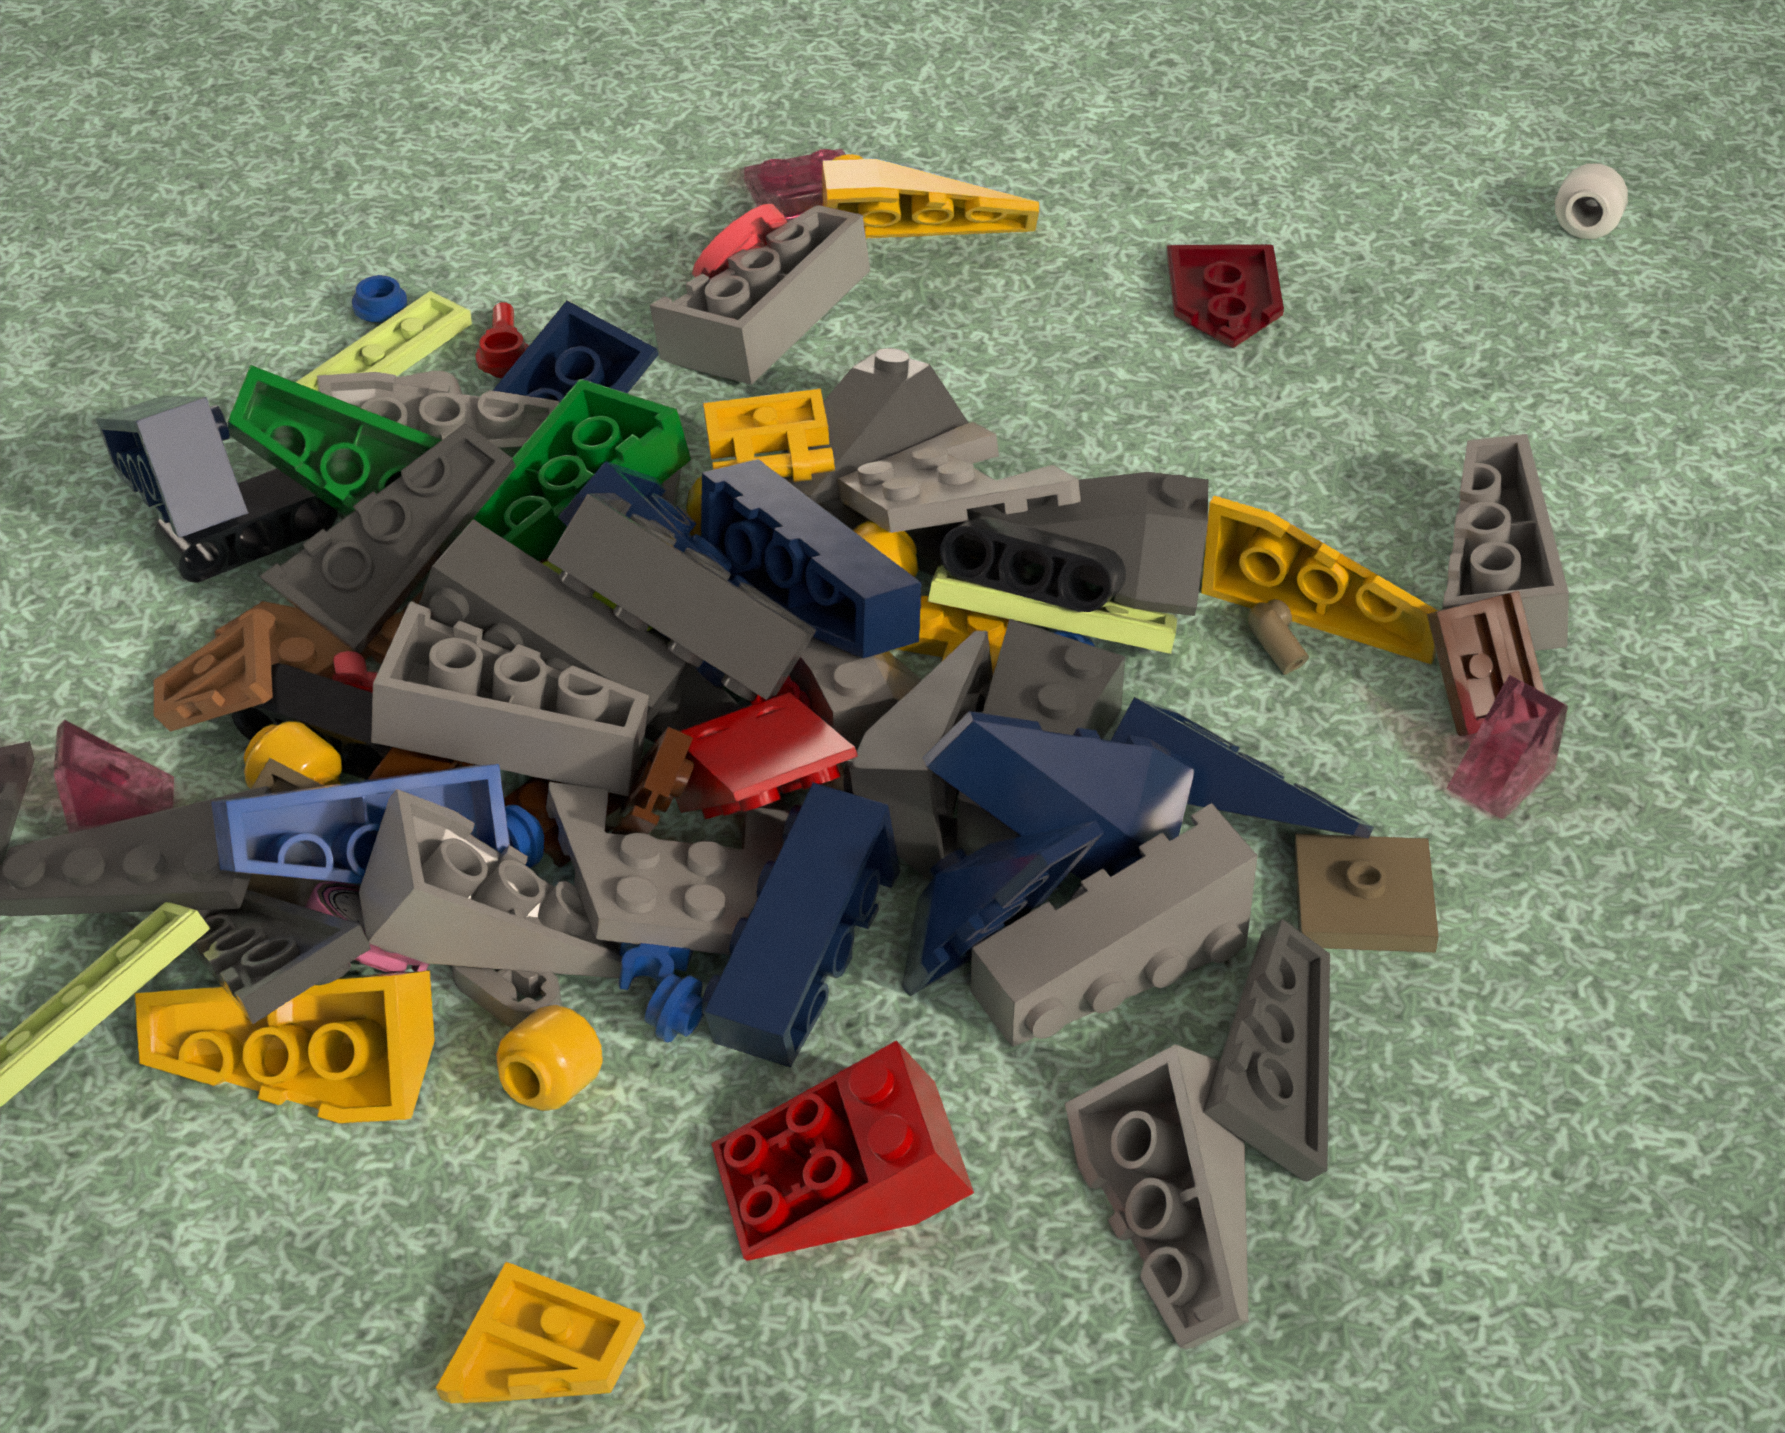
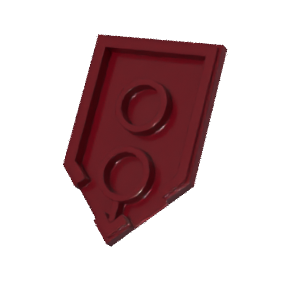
M1167 245L1166 253L1174 316L1225 345L1235 348L1283 316L1284 306L1274 245Z

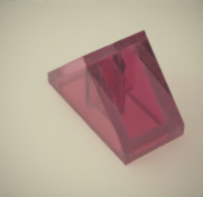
M1508 675L1447 789L1504 820L1555 770L1568 705Z
M64 720L57 727L53 773L69 833L173 808L174 776L67 720Z

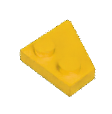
M505 1262L439 1380L436 1390L440 1399L448 1403L499 1402L611 1393L645 1329L642 1314Z

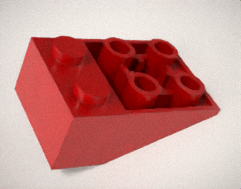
M790 692L679 731L693 738L685 758L695 762L688 783L680 798L676 799L681 813L701 809L705 820L722 814L726 816L741 810L746 812L781 799L780 792L784 794L800 788L804 790L810 788L812 783L823 784L840 777L841 774L837 764L858 757L855 746Z
M897 1040L711 1143L741 1252L746 1261L916 1225L974 1193L935 1081Z

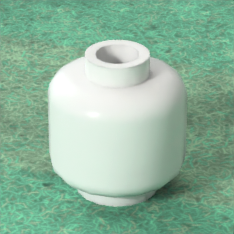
M1585 164L1575 168L1565 177L1555 198V214L1560 225L1570 235L1580 239L1600 238L1609 234L1618 226L1628 203V189L1623 178L1613 168L1603 164Z

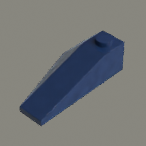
M566 300L492 391L554 400L560 403L578 380L583 379L628 393L659 354L657 348Z
M1134 697L1111 741L1125 743L1129 735L1149 738L1190 761L1195 771L1187 805L1204 808L1212 803L1219 811L1367 839L1374 829V826L1318 793L1297 783H1294V785L1284 780V773L1245 753L1238 752L1240 747L1170 708Z
M971 711L922 757L926 767L1021 836L1097 821L1104 833L1070 871L1082 881L1101 869H1104L1112 877L1143 857L1140 854L1139 846L1161 833L1169 841L1178 837L1195 771L1190 761L1149 738L1129 735L1125 743L1102 740L1096 730L1078 727L1073 735L1043 731L1038 721Z
M1097 821L990 843L969 856L961 848L938 861L929 870L933 877L932 881L917 899L902 982L905 992L912 996L971 961L972 947L1040 907L1104 833Z

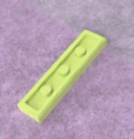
M429 291L296 383L318 391L317 376L380 372L393 374L397 377L472 324L470 310Z
M943 565L938 567L935 572L928 597V602L1169 654L1172 652L1176 635L1177 618L1172 614L1134 609L1108 601L1100 609L1092 612H1079L960 580L952 576Z
M165 902L0 1041V1107L204 935L210 928L199 912L188 907Z

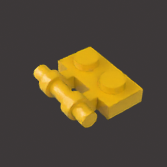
M821 388L703 403L711 459L735 457L734 460L712 462L713 470L759 459L781 477H792L793 482L812 480V474L835 471L832 447L808 450V447L829 445L828 423ZM782 450H788V452H789V453H782V454H774V455H766V456L754 457V454H758V453H766V452H774V451H782Z

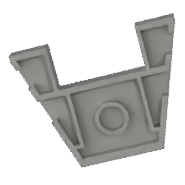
M975 422L959 426L883 460L864 464L857 471L838 478L841 502L890 533L968 521L967 509L990 505L1004 514L1028 511L1027 499L1056 495L1058 506L1081 502L1078 478L1054 465L1000 480H994L975 469L973 463L999 456L996 434Z
M549 782L546 810L549 818H555L559 828L558 841L563 854L570 856L575 869L574 883L596 939L632 944L670 946V948L680 947L688 948L692 951L730 955L729 946L733 930L741 917L749 918L758 899L756 891L761 871L767 861H776L783 847V831L790 811L759 807L746 811L743 822L742 849L723 847L711 841L686 843L656 839L645 833H632L629 835L606 833L604 830L609 789Z

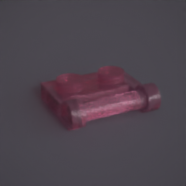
M842 148L836 150L822 149L810 155L788 159H769L762 164L744 167V182L757 207L763 204H773L786 220L794 219L816 205L823 206V161H832L835 157L846 154Z

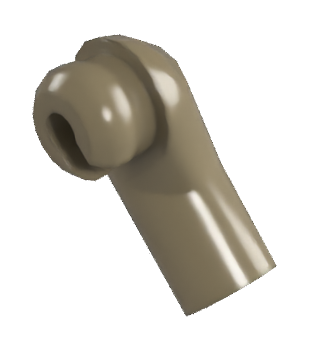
M1272 599L1267 603L1259 602L1249 611V628L1282 673L1286 675L1303 666L1309 659V655L1288 628L1292 621V614L1288 606L1277 599Z

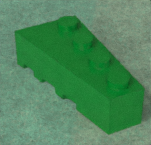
M250 365L228 419L229 435L346 517L355 511L354 505L373 491L375 494L381 492L402 476L401 470L442 441L439 438L253 365Z
M579 379L512 459L516 467L473 519L537 561L545 558L548 559L567 528L558 516L605 461L655 477L660 484L691 461L677 409Z

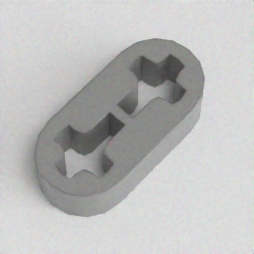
M451 965L454 983L458 989L512 1029L540 1007L549 1005L562 1006L558 978L552 971L543 973L495 969V972L491 968ZM516 991L526 998L518 1002ZM542 995L541 1000L537 1002L534 1000L537 996Z

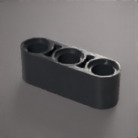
M276 468L238 483L248 514L180 538L173 533L170 522L165 524L159 519L154 530V538L180 575L189 582L199 583L308 540L322 529L327 532L334 525L338 511Z
M978 515L968 519V521H964L947 533L940 545V558L944 568L952 576L960 580L1079 612H1092L1100 609L1122 589L1126 580V569L1122 559L1115 551L1107 547L990 516ZM966 534H972L983 542L986 549L984 561H977L966 553L964 547ZM1023 550H1032L1043 559L1045 565L1043 577L1034 576L1024 568L1022 563ZM1082 565L1092 566L1102 574L1104 579L1103 592H1093L1083 585L1080 578Z
M276 663L271 665L273 698L263 704L232 713L235 726L250 741L266 726L272 724L279 725L288 721L303 723L333 746L340 754L341 772L364 780L370 777L392 749L391 746L371 742L373 693L286 664Z

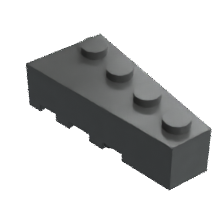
M587 494L548 558L549 562L562 569L558 577L559 580L586 597L592 598L596 591L617 605L612 613L629 626L642 632H646L649 626L658 630L671 639L667 648L684 661L700 667L705 660L725 673L721 680L722 684L739 696L752 702L755 701L758 695L766 700L776 696L817 630L754 587L743 582L736 587L727 581L731 574L707 555L690 548H686L684 553L675 548L674 545L677 541L674 538L675 534L657 521H649L637 514H632L631 518L627 517L626 513L632 504L617 494Z
M473 519L431 568L419 605L431 609L430 619L452 628L458 621H462L482 629V640L512 651L517 644L541 652L540 658L544 663L560 671H564L573 665L649 695L647 727L673 693L687 662L672 653L667 648L668 644L648 631L642 632L629 626L612 613L614 609L595 597L589 598L571 589L559 580L558 573Z
M1009 619L982 713L1038 721L1043 731L1073 735L1077 727L1096 730L1100 739L1103 740L1122 710L1125 656ZM961 791L959 792L957 799L956 850L963 848L967 856L990 843L1022 837Z

